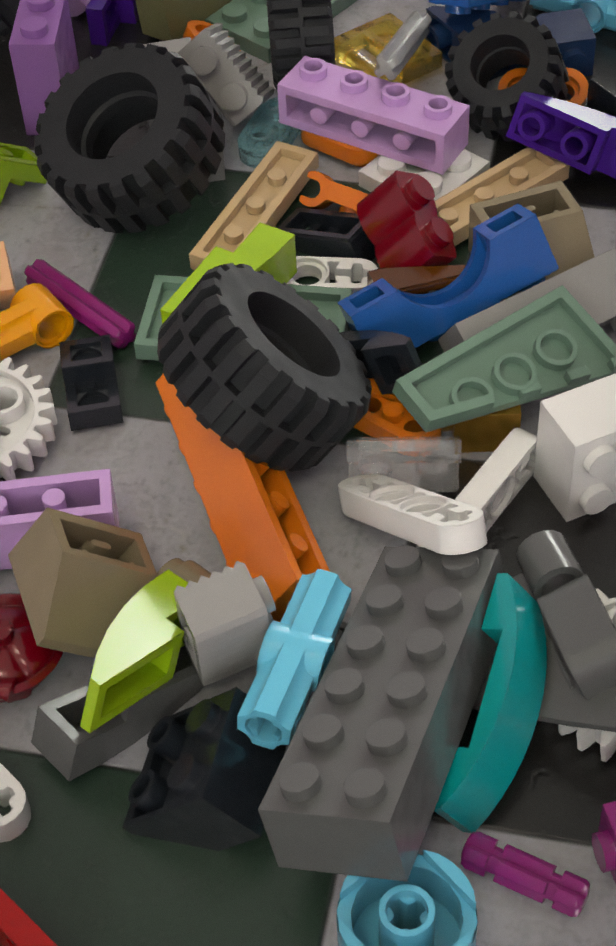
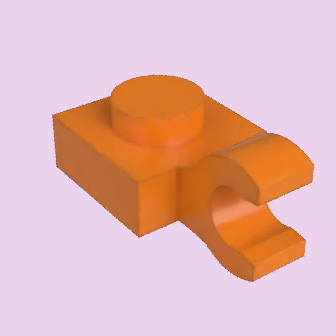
M309 171L307 177L319 182L320 192L315 198L300 195L299 201L307 207L319 210L327 208L332 203H337L341 205L338 212L357 214V204L368 194L337 183L326 174Z

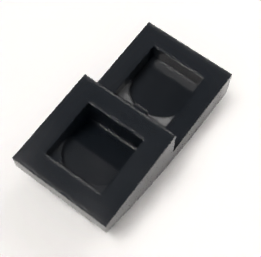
M377 330L339 332L355 348L357 359L363 361L367 369L366 378L375 379L382 395L393 394L392 390L396 380L422 365L411 338L402 334Z
M110 334L59 342L67 413L71 431L124 423Z

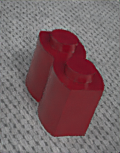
M396 170L357 204L359 221L367 237L375 246V255L380 269L448 265L456 259L453 231L443 219L437 216L433 187L419 174Z

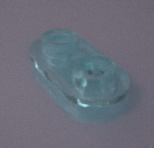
M278 97L263 103L238 136L239 158L242 163L249 167L256 168L276 141L292 145L301 131L300 129L279 123Z

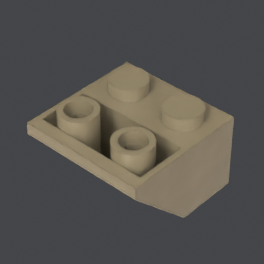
M562 180L470 204L468 251L470 254L473 246V228L518 203L537 215L559 267L558 270L545 276V281L595 257L583 210ZM518 291V292L512 294L511 296H509V297L503 299L502 301H504V300H506V299H508V298H510V297H512V296H514V295H516V294H518V293H521V292Z
M48 507L8 554L36 645L91 658L96 657L108 627L123 606L146 584L158 577L141 533Z

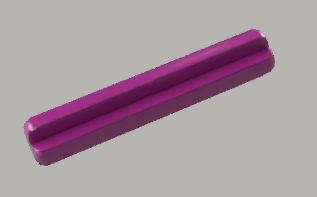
M36 259L32 265H27L24 274L27 276L26 283L28 285L39 283L47 287L78 321L99 336L110 334L113 346L123 349L129 342L135 340L136 333L134 332L135 324L46 261Z

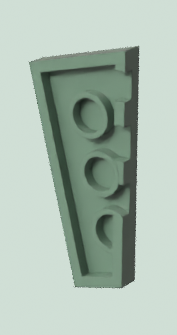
M562 285L396 380L392 392L425 432H430L569 391L616 373V344Z

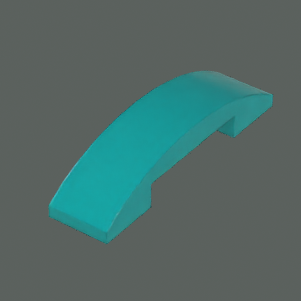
M497 573L481 627L498 646L469 748L458 747L434 810L460 831L466 833L475 832L499 803L514 779L532 739L544 695L547 645L543 617L538 602L508 573Z

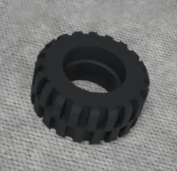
M126 43L124 49L119 50L118 47L112 46L101 50L102 55L94 59L91 56L79 62L81 66L72 74L67 72L59 80L61 85L55 93L51 91L44 102L45 113H39L36 124V131L39 135H36L34 139L37 166L41 175L48 181V184L85 223L94 228H102L105 232L123 233L124 228L129 233L146 231L147 225L153 224L155 227H159L170 222L169 216L177 211L183 214L192 206L190 201L197 194L202 196L209 187L210 182L207 179L210 174L216 175L222 159L218 153L224 150L226 135L223 131L224 120L221 111L184 58L176 52L168 51L166 47L154 44H147L145 47L142 43ZM154 119L150 129L137 144L117 156L106 158L113 144L123 133L141 122Z
M228 263L209 269L162 324L158 333L157 354L159 362L164 364L163 374L168 384H173L177 389L176 396L185 407L189 406L197 415L196 420L207 430L211 428L221 437V442L231 449L237 448L244 452L247 459L257 464L261 462L267 463L270 469L278 471L288 469L290 472H295L317 466L367 413L371 400L372 387L371 381L366 378L367 369L363 361L357 359L355 355L356 350L349 340H345L339 333L340 329L330 319L327 320L318 311L319 308L310 300H305L299 296L294 288L285 282L281 284L274 280L273 275L263 270L254 271L249 265Z

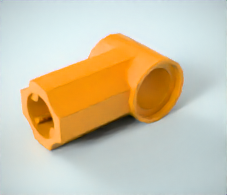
M32 283L24 286L12 298L10 308L0 312V361L35 343L42 348L59 346V342L66 341L71 335L74 328L72 314L44 285Z

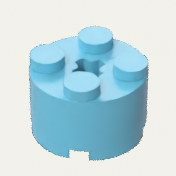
M423 850V855H417L407 882L347 875L340 891L336 915L338 946H476L478 920L474 890L460 868L446 857L435 852Z

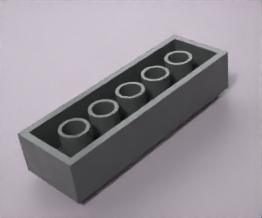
M410 545L384 547L258 808L278 867L408 881L497 643L481 627L497 573H504L499 549H479L466 554L444 555L424 547Z

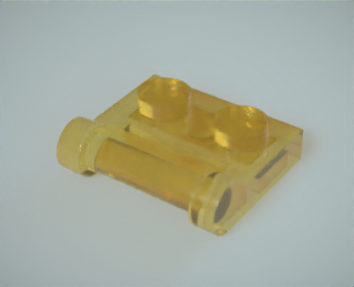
M388 13L334 38L335 61L339 64L346 63L353 70H360L368 75L377 77L374 73L376 65L358 50L364 48L376 58L402 26L403 22L392 13ZM424 39L400 74L391 82L406 84L441 68L442 52ZM386 75L380 77L381 79L390 81Z

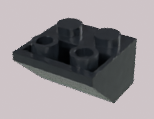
M237 687L210 699H204L198 704L176 714L163 717L155 724L148 736L147 747L149 751L141 774L130 788L128 800L131 804L122 828L134 835L216 851L260 838L264 825L258 808L283 759L287 745L276 746L274 750L253 744L244 732L237 729V715L247 695Z

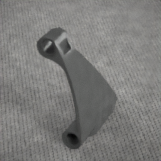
M543 530L534 533L526 538L518 547L516 558L522 573L512 578L538 602L546 633V680L537 721L616 732V628L587 574L584 575L566 537L554 530ZM343 621L335 637V649L348 624ZM497 646L473 706L474 710H480Z

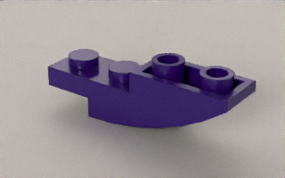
M526 91L521 93L506 137L589 175L597 170L616 179L615 116L549 96Z

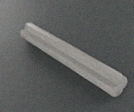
M417 11L412 12L376 57L378 65L374 69V73L378 78L386 75L391 81L400 74L430 32L428 25L432 19L428 13L421 16Z

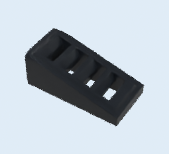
M297 208L277 227L278 229L295 234L296 250L310 256L363 258L370 261L376 257L375 246L364 232L356 213Z

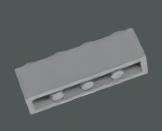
M616 247L454 324L438 339L443 351H448L562 285L601 328L611 324L613 330L616 331Z

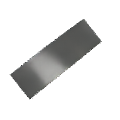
M185 645L180 648L174 676L171 680L89 734L80 727L92 674V666L88 685L38 706L31 743L68 781L108 761L148 734L160 719L174 714L204 687Z

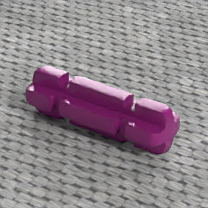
M480 831L472 832L468 837L461 853V865L465 869L483 877L486 876L487 872L494 874V882L537 902L543 903L545 898L553 901L551 908L570 917H577L583 910L590 892V883L587 879L567 870L563 873V876L555 873L556 865L509 844L504 849L497 847L498 839Z

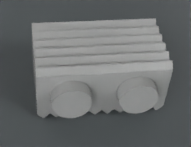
M215 23L203 29L177 54L184 58L215 100L216 106L231 125L235 127L274 94L275 87H269V80H263V73L257 72L258 66L251 65L252 59L246 58V52L240 51V45L234 44L233 37H228L229 30H222L223 23Z
M236 561L234 568L224 566L222 573L212 571L210 578L201 575L198 583L189 580L186 588L177 585L174 597L180 628L185 631L183 643L203 686L205 687L256 665L263 638L270 623L273 621L271 612L276 610L272 594L262 575L252 579L245 563Z

